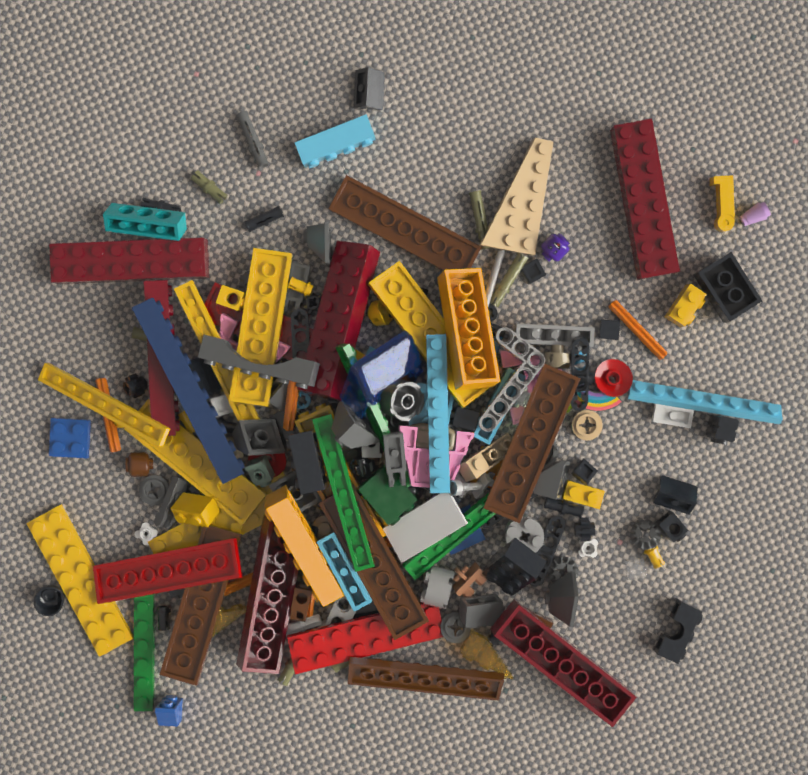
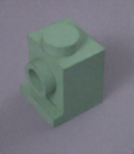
M266 454L249 460L245 466V470L248 471L255 486L266 487L271 484L275 473Z

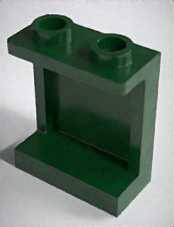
M382 465L359 485L356 490L381 518L384 526H393L400 520L399 516L403 512L408 513L414 508V503L417 499L405 485L401 486L399 477L395 473H393L394 487H389L386 467Z

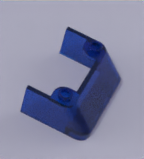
M403 331L359 359L350 368L340 398L359 419L364 417L368 406H374L381 400L380 395L384 389L405 375L410 378L411 382L415 383L418 376L422 373L423 362L411 334L408 331Z

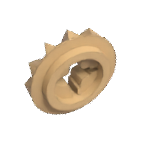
M590 410L578 412L573 417L571 424L573 433L582 440L595 439L602 431L600 416ZM586 417L588 423L595 424V426L588 427L587 433L584 427L579 426V424L585 423Z

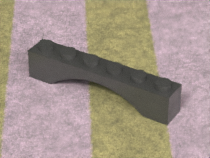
M203 335L198 358L204 359L205 364L215 366L216 362L221 363L222 368L234 370V367L240 368L241 373L248 375L256 372L259 373L258 377L270 380L271 376L276 377L277 382L289 384V381L296 382V387L307 389L308 386L314 387L320 366L317 362L297 357L280 364H255L242 357L229 341L208 335Z

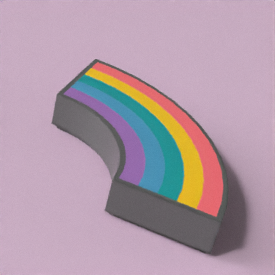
M589 390L588 405L585 409L590 411H606L619 406L623 401L619 397H609L602 392ZM577 392L578 399L575 402L577 405H580V402L583 400L581 399L580 392Z

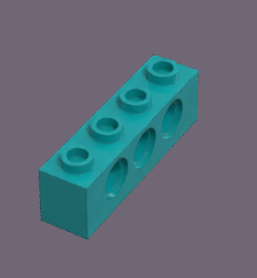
M111 203L103 213L105 231L179 241L187 230L185 212Z

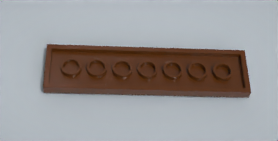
M348 175L345 176L328 208L337 215L443 271L471 269L482 248L476 243Z
M544 363L485 501L484 509L517 523L521 522L581 378Z
M352 484L375 567L357 571L392 637L396 640L429 622V619L361 496L358 494L356 487ZM332 495L319 502V505L353 564L335 498Z
M209 525L208 528L203 527L198 545L237 538V545L239 547L242 534ZM229 580L185 588L159 675L195 686L198 685Z
M350 657L348 684L499 701L504 683V673L496 671L485 672L477 669L467 670L458 667L449 668L439 665L431 666L420 663L412 664L401 661Z

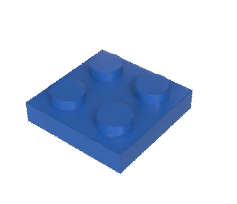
M51 418L49 456L89 458L91 420Z

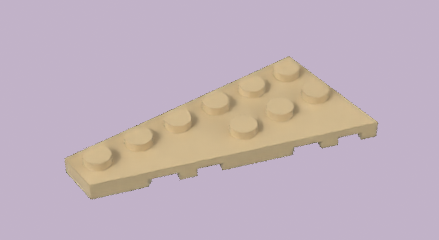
M540 138L532 140L523 158V162L516 171L514 179L508 187L496 211V215L489 224L479 246L519 252L531 256L535 255L553 141Z

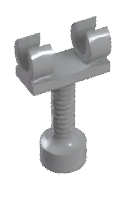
M483 473L476 483H462L460 480H450L449 494L451 496H458L463 491H471L476 499H482L489 493L484 491L488 486L493 485L495 473Z

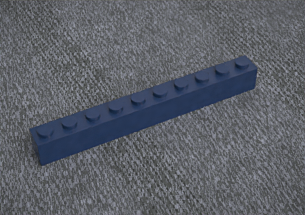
M150 298L132 307L222 484L244 474L242 469L245 466L241 458L237 459L233 452L236 451L232 440L227 441L225 437L227 431L223 423L218 424L215 417L219 415L214 406H209L207 402L209 396L205 388L200 389L197 382L201 380L196 371H191L189 367L191 361L187 353L182 354L179 348L182 346V343L178 336H173L171 332L173 326L169 318L164 319L161 313L164 309L160 301Z

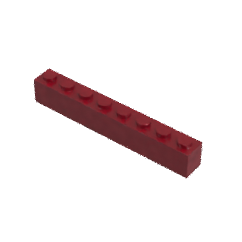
M168 280L144 281L145 301L150 298H154L155 301L159 300L164 309L161 312L164 319L169 318L170 320V316H174L173 304H169V297H173L172 285H168ZM173 323V324H172L173 329H171V332H172L173 335H175V332H174V323ZM147 339L151 418L170 428L167 436H176V432L180 431L179 420H175V412H179L178 401H174L175 391Z

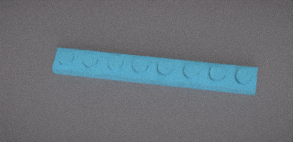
M446 334L426 335L430 493H450Z
M633 380L632 386L628 391V399L774 424H781L783 420L782 408L779 404Z

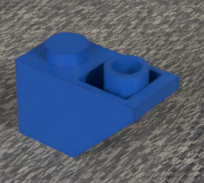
M167 695L155 708L158 726L178 727L182 721L183 698H177L176 695Z

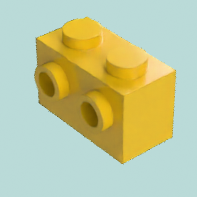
M691 283L685 285L664 317L678 327L689 326L695 318L693 315L697 309L700 310L706 301L704 298L707 294Z
M326 403L315 407L316 411L311 414L306 411L298 415L299 419L294 422L299 432L315 429L312 419L332 414L334 420L335 411L332 405L327 406Z
M185 492L181 494L170 508L177 522L207 528L220 512L213 497Z

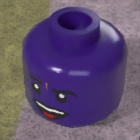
M552 233L541 244L542 255L549 262L551 260L559 262L569 252L570 248L568 245L570 242L562 234Z

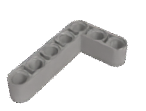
M507 327L496 331L495 341L520 360L521 364L479 417L478 425L485 432L493 431L545 363V357L540 351ZM501 331H506L509 334L507 342L499 339ZM517 343H522L525 347L522 354H518L515 351ZM533 355H537L540 358V363L537 366L532 365L530 362V358ZM522 370L528 373V378L524 382L518 378V374ZM509 386L516 388V394L513 397H509L506 394V389ZM499 401L504 404V410L500 413L494 410L495 403ZM486 417L492 419V425L489 428H484L482 425V420Z

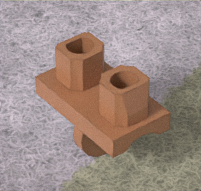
M474 562L470 568L465 565L462 569L458 567L454 569L457 575L453 578L455 584L452 588L459 597L461 595L471 597L475 591L470 585L475 581L481 586L487 579L482 574L483 570Z

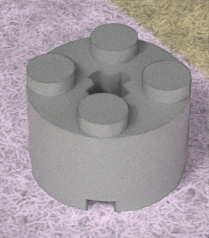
M523 515L520 523L513 520L507 522L504 529V539L507 544L512 539L517 538L536 553L544 543V532L541 525L534 518ZM522 531H524L525 533H528V534L526 535L527 538L523 539L522 537H520V536H522V535H521V532H522Z
M435 566L429 568L426 573L420 602L446 609L455 571Z

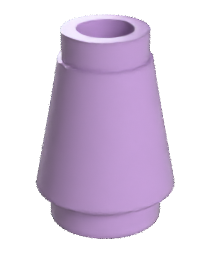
M758 202L739 217L742 224L747 226L766 220L771 213L765 202Z

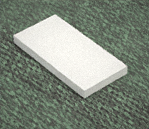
M440 493L401 517L395 525L386 526L383 530L401 563L465 526L468 522L453 496L449 493Z

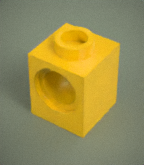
M222 285L216 303L241 312L242 308L244 309L246 293ZM232 294L238 296V301L235 304H230L229 297Z

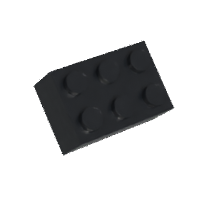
M732 252L724 254L693 274L723 323L734 320L762 302L761 297Z
M315 429L289 435L286 445L288 452L292 451L293 458L290 459L292 471H296L297 479H295L297 491L300 490L302 495L325 490L328 485Z
M514 538L491 556L482 574L486 576L488 581L498 585L504 593L513 596L537 579L547 561L517 538Z

